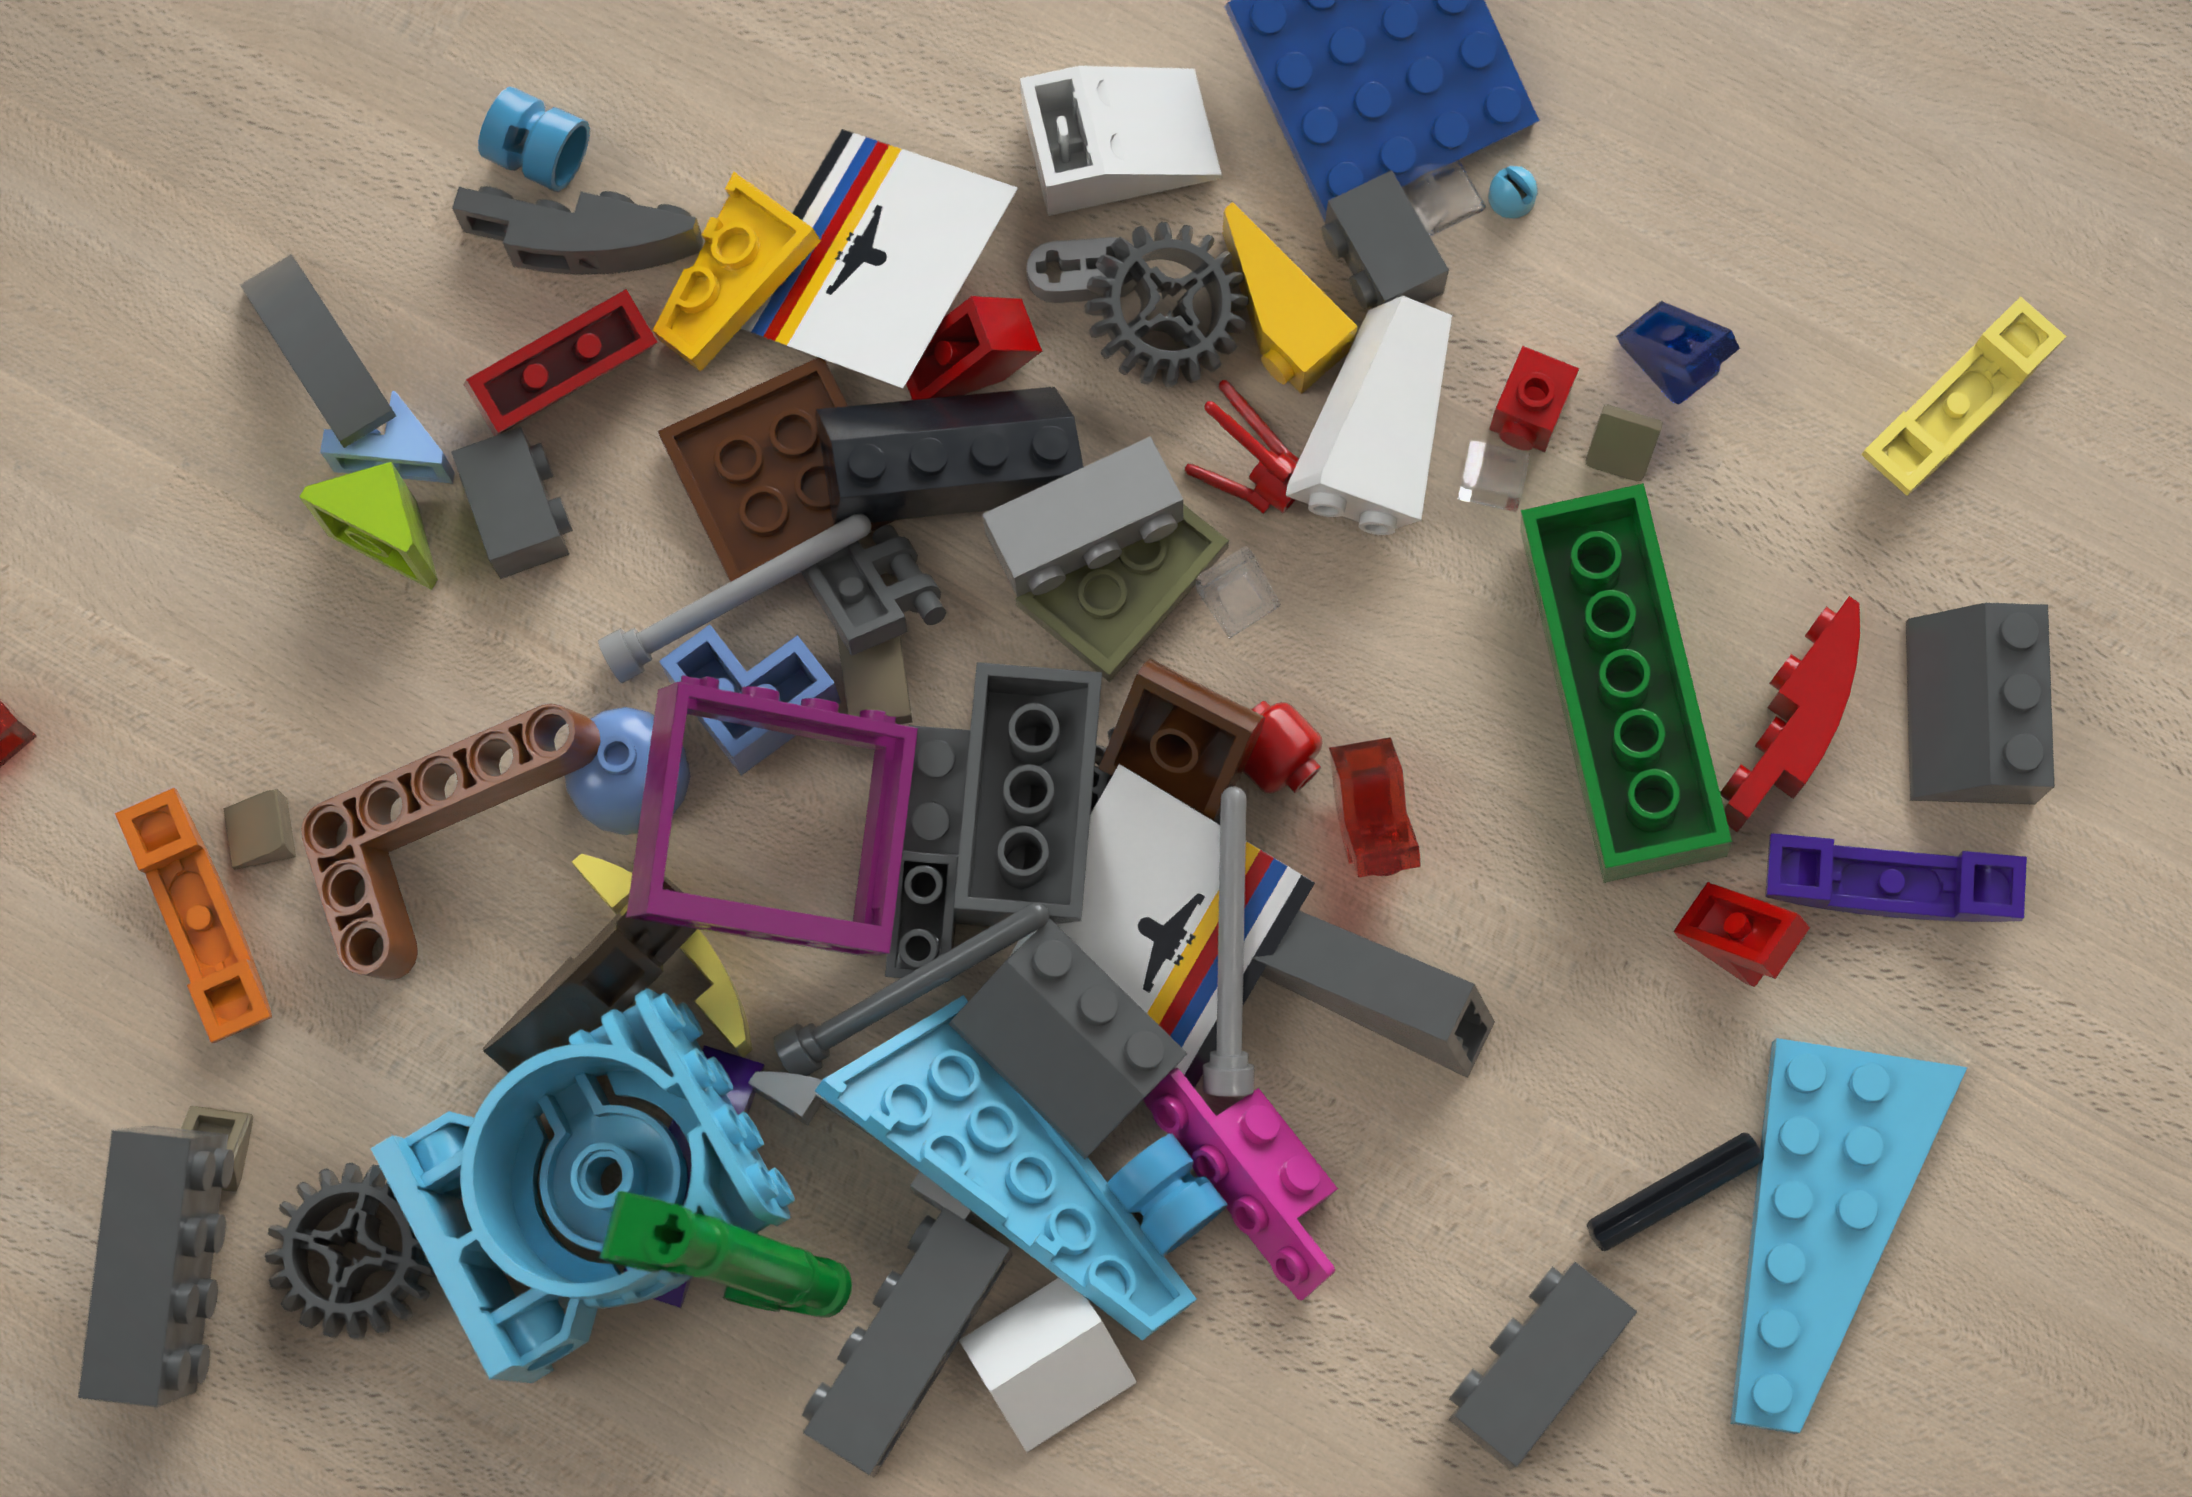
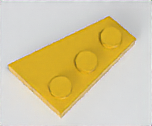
M733 172L725 187L729 196L718 218L710 217L701 234L705 243L694 265L683 269L653 328V332L663 344L700 372L821 242L812 227L735 172Z

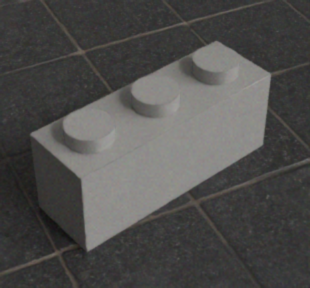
M1150 436L982 515L986 536L1016 596L1019 597L1030 591L1033 595L1049 592L1065 581L1066 574L1087 565L1090 569L1105 566L1121 555L1122 548L1141 539L1145 543H1152L1170 535L1176 530L1177 523L1183 520V498Z

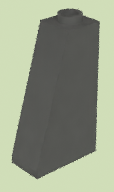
M1302 911L1297 913L1273 955L1250 957L1267 965L1261 975L1262 977L1467 1078L1495 1023L1474 983Z

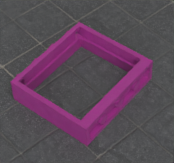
M682 675L681 681L658 689L626 918L863 957L890 954L918 728L895 724L896 717L885 715V711L861 710L859 716L838 713L839 704L824 699L804 698L801 699V705L779 701L780 692L769 688L746 686L742 687L741 693L719 689L720 681L708 676L699 679ZM687 714L875 750L853 921L663 890Z

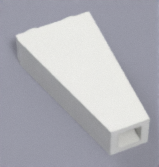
M1405 296L1398 297L1368 310L1288 482L1287 497L1307 503L1308 510L1314 514L1325 517L1343 516L1357 521L1362 531L1376 535H1390L1395 533L1397 528L1421 521L1452 315Z

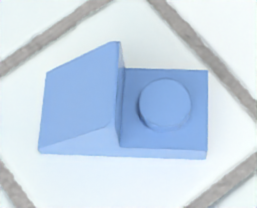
M395 391L391 393L389 405L396 414V417L386 422L384 435L375 429L343 448L334 432L330 429H324L320 453L334 472L350 474L392 462L402 479L453 484L455 472L443 451Z

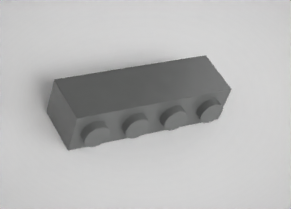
M945 1207L936 1220L927 1215L920 1223L907 1247L915 1253L902 1275L893 1270L887 1276L872 1303L880 1308L867 1331L859 1326L855 1328L837 1360L845 1364L832 1387L824 1382L820 1384L802 1413V1417L810 1421L803 1432L805 1435L873 1478L877 1475L1012 1257L1009 1247Z

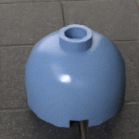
M629 707L605 710L590 718L600 733L601 742L597 755L585 767L565 775L566 790L581 815L601 830L622 835L636 834L639 828L654 715L647 711ZM683 745L673 814L685 799L691 777L686 750Z

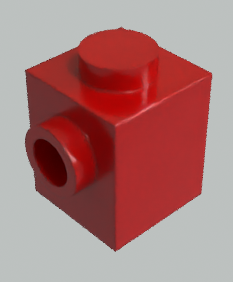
M1522 346L1495 408L1489 430L1498 433L1499 438L1504 443L1516 449L1529 451L1535 448L1545 452L1571 393L1579 368Z

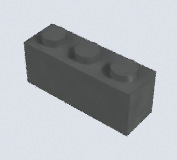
M1576 1262L1567 1267L1563 1273H1560L1554 1267L1546 1273L1529 1295V1298L1538 1304L1523 1324L1512 1317L1489 1346L1498 1355L1483 1376L1473 1368L1449 1398L1458 1408L1448 1420L1509 1470L1518 1467L1637 1313L1634 1308Z

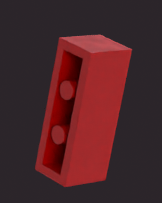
M625 289L467 378L464 386L491 432L496 436L651 349L657 343V340L629 292Z

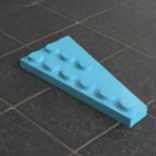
M964 995L821 1081L815 1089L816 1093L1142 1341L1186 1310L1197 1299L1167 1259L1158 1253L1141 1231V1225L1134 1216L1124 1209L1107 1187V1181L1088 1157L1084 1159L949 1025L950 1021L968 1003Z
M1779 1038L1772 1042L1760 1147L1763 1160L1758 1165L1730 1424L1792 1434L1801 1432L1968 1067Z

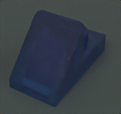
M1663 301L1657 303L1616 336L1622 348L1669 400L1675 404L1684 402L1718 375L1721 364L1740 349L1731 329Z

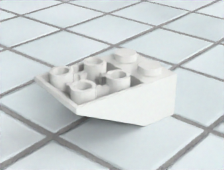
M1075 66L1020 78L1022 110L1048 216L1222 179L1195 69Z

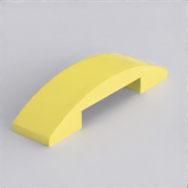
M2020 297L1981 335L1976 344L1907 412L1900 414L1861 455L1908 496L2004 404L2063 342L2066 336Z
M580 854L572 861L581 876L616 915L628 904L632 878L631 872L605 860ZM697 929L680 949L712 986L695 1000V1003L740 1056L744 1058L752 1051V1043L743 1005L721 960L705 936Z

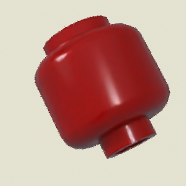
M1262 701L1251 709L1264 716L1265 722L1243 772L1265 793L1279 792L1286 786L1296 793L1310 782L1321 769V766L1314 759L1321 750L1323 744L1322 737L1289 703L1279 702L1270 706L1266 701Z

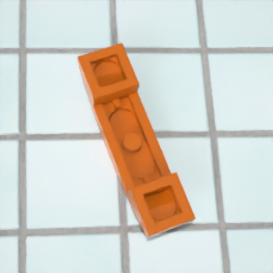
M172 788L115 813L138 870L145 873L191 982L187 987L210 1042L214 1044L273 1018L262 981L235 911L206 846L177 789Z

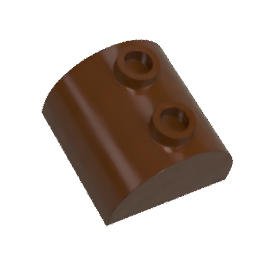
M1150 658L1136 674L1098 769L1113 776L1120 764L1215 821L1221 810V795L1225 789L1235 787L1260 736L1265 717Z

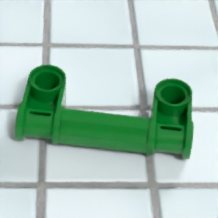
M617 1191L600 1259L648 1272L659 1273V1270L702 1279L705 1278L726 1285L723 1299L773 1312L784 1310L820 1318H829L838 1314L846 1306L850 1298L852 1279L848 1269L840 1262L814 1256L811 1252L802 1248L770 1239L728 1224L712 1216L695 1214L690 1209L678 1204L668 1203L639 1194Z

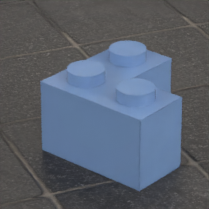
M709 624L659 661L671 684L681 681L682 675L699 679L708 676L720 681L719 689L741 693L742 687L754 686L780 692L779 701L801 705V699L817 698L833 701L838 704L841 703L834 681L798 635L749 671H746ZM696 716L741 776L796 736Z

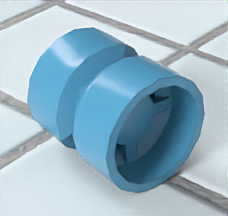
M509 86L496 97L486 114L478 139V151L481 157L508 170L516 171L522 167L525 178L559 192L574 178L583 161L590 139V126L588 121L560 108L553 107L546 112L544 101Z
M1172 1133L1160 1138L1135 1156L1107 1182V1187L1128 1213L1140 1212L1144 1218L1140 1229L1162 1257L1193 1237L1228 1205L1206 1176L1193 1177L1190 1172L1194 1160Z

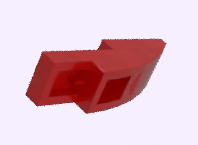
M1850 596L1837 613L1827 606L1804 636L1814 643L1802 660L1791 654L1769 683L1779 692L1767 708L1779 717H1775L1755 744V747L1762 751L1764 755L1752 771L1741 764L1720 792L1721 796L1729 801L1724 808L1728 826L1737 833L1773 785L1794 799L1820 763L1840 724L1852 688L1860 640V603Z

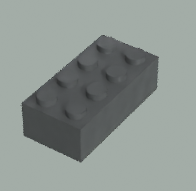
M159 1126L112 1130L78 1398L158 1407L196 1393L197 1384H202L205 1381L210 1363L209 1346L203 1344L205 1320L212 1317L218 1298L217 1281L211 1279L213 1255L220 1252L226 1233L225 1216L219 1214L221 1190L229 1186L234 1168L233 1151L227 1149L228 1134Z

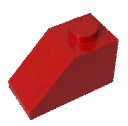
M970 296L946 315L906 383L911 399L960 396L1006 380L1039 355L1042 349L1022 298Z

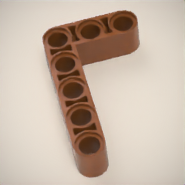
M551 703L541 705L325 800L311 808L303 820L301 828L302 841L337 954L343 966L352 973L390 981L400 979L408 974L416 963L418 955L417 941L389 852L585 767L597 755L601 742L600 733L595 723L587 716L561 705ZM568 724V739L560 749L556 750L554 743L556 733L563 725ZM511 748L513 754L511 766L506 772L501 774L499 768L501 757ZM456 773V789L451 796L446 798V782L451 775ZM398 798H401V812L397 819L392 822L390 816L392 805ZM346 822V837L340 845H337L336 836L338 829ZM364 879V896L356 904L354 897L355 889L358 883ZM382 937L383 952L378 961L374 962L373 946L377 939Z

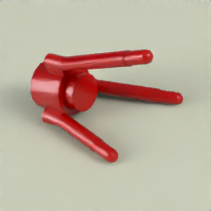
M1221 380L1218 385L1221 392L1270 450L1268 451L1213 401L1206 402L1204 409L1222 428L1259 460L1248 479L1256 484V487L1253 490L1191 463L1185 466V472L1208 485L1247 501L1262 514H1265L1271 505L1281 513H1284L1296 501V499L1287 497L1286 491L1299 458L1287 449L1230 382Z

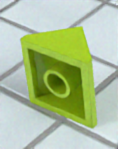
M392 462L305 486L299 498L329 537L431 590L433 589L438 578L418 503Z

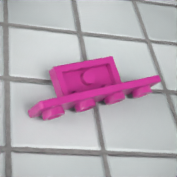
M1174 1068L1144 1099L1145 1105L1152 1112L1158 1126L1168 1134L1172 1133L1194 1160L1192 1167L1197 1176H1206L1228 1204L1226 1208L1230 1212L1234 1223L1243 1233L1248 1235L1269 1262L1278 1280L1286 1285L1298 1300L1302 1301L1335 1273V1267L1298 1220L1327 1200L1338 1189L1259 1088L1216 1116L1180 1069Z

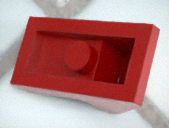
M1707 882L1673 932L1683 942L1743 983L1754 987L1759 983L1763 975L1776 979L1810 927L1798 913Z

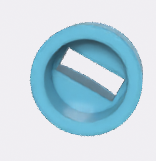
M1508 166L1500 170L1493 177L1488 192L1491 208L1498 215L1509 219L1525 216L1535 204L1538 192L1536 181L1532 173L1521 166ZM1509 180H1513L1527 196L1522 199Z

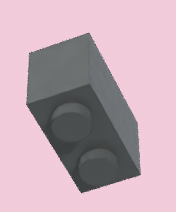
M1392 170L1328 201L1325 225L1321 227L1322 236L1332 256L1335 259L1344 258L1353 274L1349 278L1351 288L1357 301L1364 309L1369 307L1373 309L1401 296L1424 303L1444 293L1449 269Z
M519 427L451 451L487 556L500 579L570 555L563 534L572 532L573 528L561 497L552 500L549 498L544 480L550 479L554 475L541 443L531 446L522 428Z

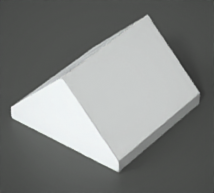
M1061 1278L1055 1279L959 1340L1026 1452L1031 1451L1137 1383L1104 1323L1088 1299Z

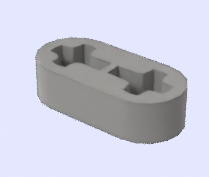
M1117 238L1051 241L1039 245L1032 251L1027 261V280L1030 290L1037 298L1051 303L1089 301L1095 298H1103L1092 293L1086 286L1092 276L1106 277L1099 271L1096 262L1102 254L1116 258L1111 245ZM1049 262H1059L1060 270L1065 271L1061 273L1060 282L1049 283L1047 274H1044ZM1128 272L1122 283L1120 297H1124L1132 292L1137 284Z

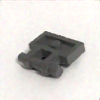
M883 525L874 532L873 540L876 545L863 549L859 541H856L801 571L851 656L907 633L906 619L903 613L908 610L919 613L927 625L941 622L946 615V610L940 602L941 591L931 575L922 573L916 563L918 559L916 550L909 539L898 535L892 525ZM887 573L896 576L899 582L887 587L880 575Z

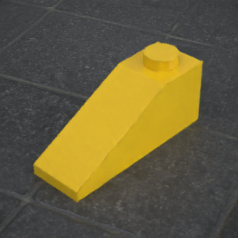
M1232 202L1224 209L1222 234L1227 250L1232 255L1231 262L1234 272H1241L1244 277L1239 287L1241 294L1248 297L1246 309L1260 353L1263 355L1261 361L1275 380L1281 384H1286L1289 381L1302 394L1349 353L1356 338L1358 326Z

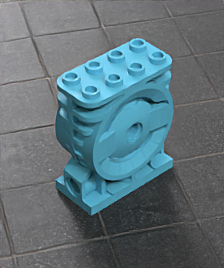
M645 989L635 995L636 1005L624 1012L612 1009L601 1016L602 1026L590 1033L581 1029L569 1036L571 1045L553 1048L524 1061L498 1082L479 1107L475 1117L448 1111L406 1138L392 1135L371 1148L489 1379L523 1383L536 1382L554 1371L553 1363L589 1342L598 1308L605 1309L650 1300L679 1287L692 1277L659 1270V1273L630 1267H626L628 1271L621 1274L615 1264L597 1263L576 1255L555 1237L546 1224L537 1194L540 1160L549 1141L540 1119L542 1113L547 1118L555 1135L545 1151L540 1168L539 1185L541 1199L553 1225L573 1243L601 1252L617 1191L639 1194L681 1206L683 1204L687 1189V1165L681 1148L673 1134L664 1123L646 1112L623 1105H610L596 1077L607 1074L615 1095L639 1098L651 1102L664 1110L679 1125L690 1145L692 1162L691 1181L684 1207L690 1209L695 1214L712 1216L756 1234L770 1224L779 1226L791 1218L787 1205L795 1201L791 1188L777 1168L774 1167L768 1171L757 1151L758 1148L764 1145L760 1132L747 1113L742 1112L739 1115L736 1113L727 1096V1093L733 1090L728 1074L714 1056L707 1060L696 1040L703 1035L697 1018L686 1003L681 1002L676 1006L667 993L660 995L650 989ZM614 1162H618L623 1173L621 1184L613 1193L606 1195L602 1190L601 1176L606 1167ZM503 1271L531 1289L516 1297Z

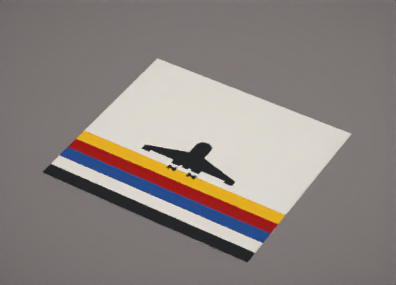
M842 129L792 214L814 229L821 242L741 329L903 389L1018 188Z
M1119 764L1090 814L1082 920L1056 925L1188 1053L1175 1068L1180 1069L1195 1088L1203 1075V1065L1210 1062V1052L1216 1051L1220 825ZM1247 841L1245 853L1243 1005L1267 966L1250 957L1274 954L1315 884L1312 880ZM1036 931L1020 939L1016 944L1014 950L1012 951L1011 955L1022 944H1024Z

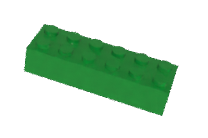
M1644 483L1521 510V536L1603 883L1727 857L1732 839Z

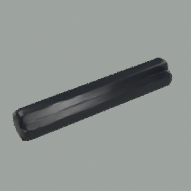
M1739 1134L1593 1217L1587 1223L1591 1238L1601 1251H1608L1760 1164L1763 1160L1760 1148L1750 1134Z

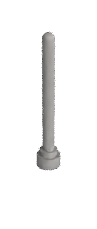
M854 514L640 632L635 628L624 632L620 628L598 640V644L608 666L621 683L645 671L644 664L652 660L651 653L869 534L871 522L864 514Z
M1229 787L1221 795L1216 1051L1210 1052V1062L1203 1065V1092L1217 1096H1245L1254 1093V1065L1248 1063V1053L1242 1051L1246 795L1238 787Z

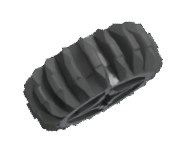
M1160 222L1156 226L1154 241L1144 226H1139L1132 232L1133 245L1126 239L1118 237L1111 245L1116 258L1102 254L1096 262L1099 271L1106 277L1092 276L1087 282V289L1103 297L1089 300L1084 306L1086 314L1103 316L1104 319L1098 321L1089 329L1091 337L1099 338L1106 334L1109 335L1112 341L1108 342L1101 350V355L1108 359L1117 350L1123 353L1126 358L1118 369L1123 375H1127L1136 363L1142 365L1140 382L1142 384L1149 385L1155 378L1157 369H1160L1165 387H1173L1178 382L1179 368L1189 383L1197 382L1201 378L1200 364L1211 372L1216 371L1222 365L1217 351L1230 355L1237 348V343L1228 333H1241L1246 327L1244 319L1230 313L1231 311L1244 309L1248 305L1247 296L1231 294L1230 291L1243 282V274L1241 272H1233L1225 275L1222 268L1230 262L1232 255L1231 252L1225 251L1214 259L1208 253V250L1215 241L1213 236L1206 235L1197 246L1192 244L1193 228L1191 225H1184L1176 239H1172L1171 228L1167 222ZM1151 260L1174 261L1186 266L1192 272L1182 278H1171L1164 275L1157 266L1151 269L1146 262ZM1127 272L1137 283L1133 289L1141 301L1140 313L1128 324L1123 316L1120 302L1121 287ZM1204 286L1208 291L1212 308L1211 322L1206 336L1197 327L1201 321L1193 311L1192 304L1194 295ZM1181 290H1187L1177 301V305L1172 311L1174 317H1172L1170 310L1165 316L1159 313L1150 321L1146 320L1155 310V305L1161 299L1159 293L1162 294V299H1164L1167 294L1174 297ZM1151 331H1162L1170 335L1176 343L1182 340L1188 349L1179 351L1161 350L1146 344L1139 338H1142Z
M347 1163L342 1172L341 1183L333 1171L327 1168L319 1172V1182L322 1190L317 1192L315 1188L306 1182L297 1184V1192L304 1200L302 1205L297 1207L286 1201L279 1204L281 1213L291 1218L287 1228L279 1225H272L268 1228V1235L283 1241V1248L272 1249L266 1252L264 1255L265 1261L273 1265H284L285 1268L269 1279L270 1286L276 1290L293 1287L284 1296L281 1306L289 1312L299 1310L304 1306L300 1316V1324L312 1329L323 1319V1334L331 1338H337L346 1323L350 1338L355 1340L363 1339L367 1331L368 1318L371 1326L377 1333L385 1334L389 1332L390 1321L387 1314L388 1311L391 1310L397 1317L407 1321L413 1316V1313L404 1301L409 1294L423 1301L429 1298L430 1292L427 1288L417 1284L421 1273L430 1277H437L429 1261H424L425 1253L389 1183L385 1184L386 1178L379 1165L373 1164L363 1179L360 1167L354 1163ZM357 1201L356 1208L348 1209L343 1223L336 1229L330 1231L315 1230L320 1221L329 1212L348 1202ZM380 1203L388 1207L399 1224L402 1235V1252L385 1247L380 1241L379 1226L381 1220L376 1218ZM355 1237H357V1242L381 1257L374 1258L364 1255L361 1261L353 1258L354 1265L352 1266V1260L343 1256V1253L328 1246L329 1244L345 1247L347 1242L356 1244ZM308 1250L322 1254L328 1260L330 1271L327 1283L333 1285L329 1300L317 1289L310 1276L307 1261ZM377 1271L395 1272L387 1285L375 1295L362 1301L351 1303L353 1294L361 1292L365 1280L372 1273Z

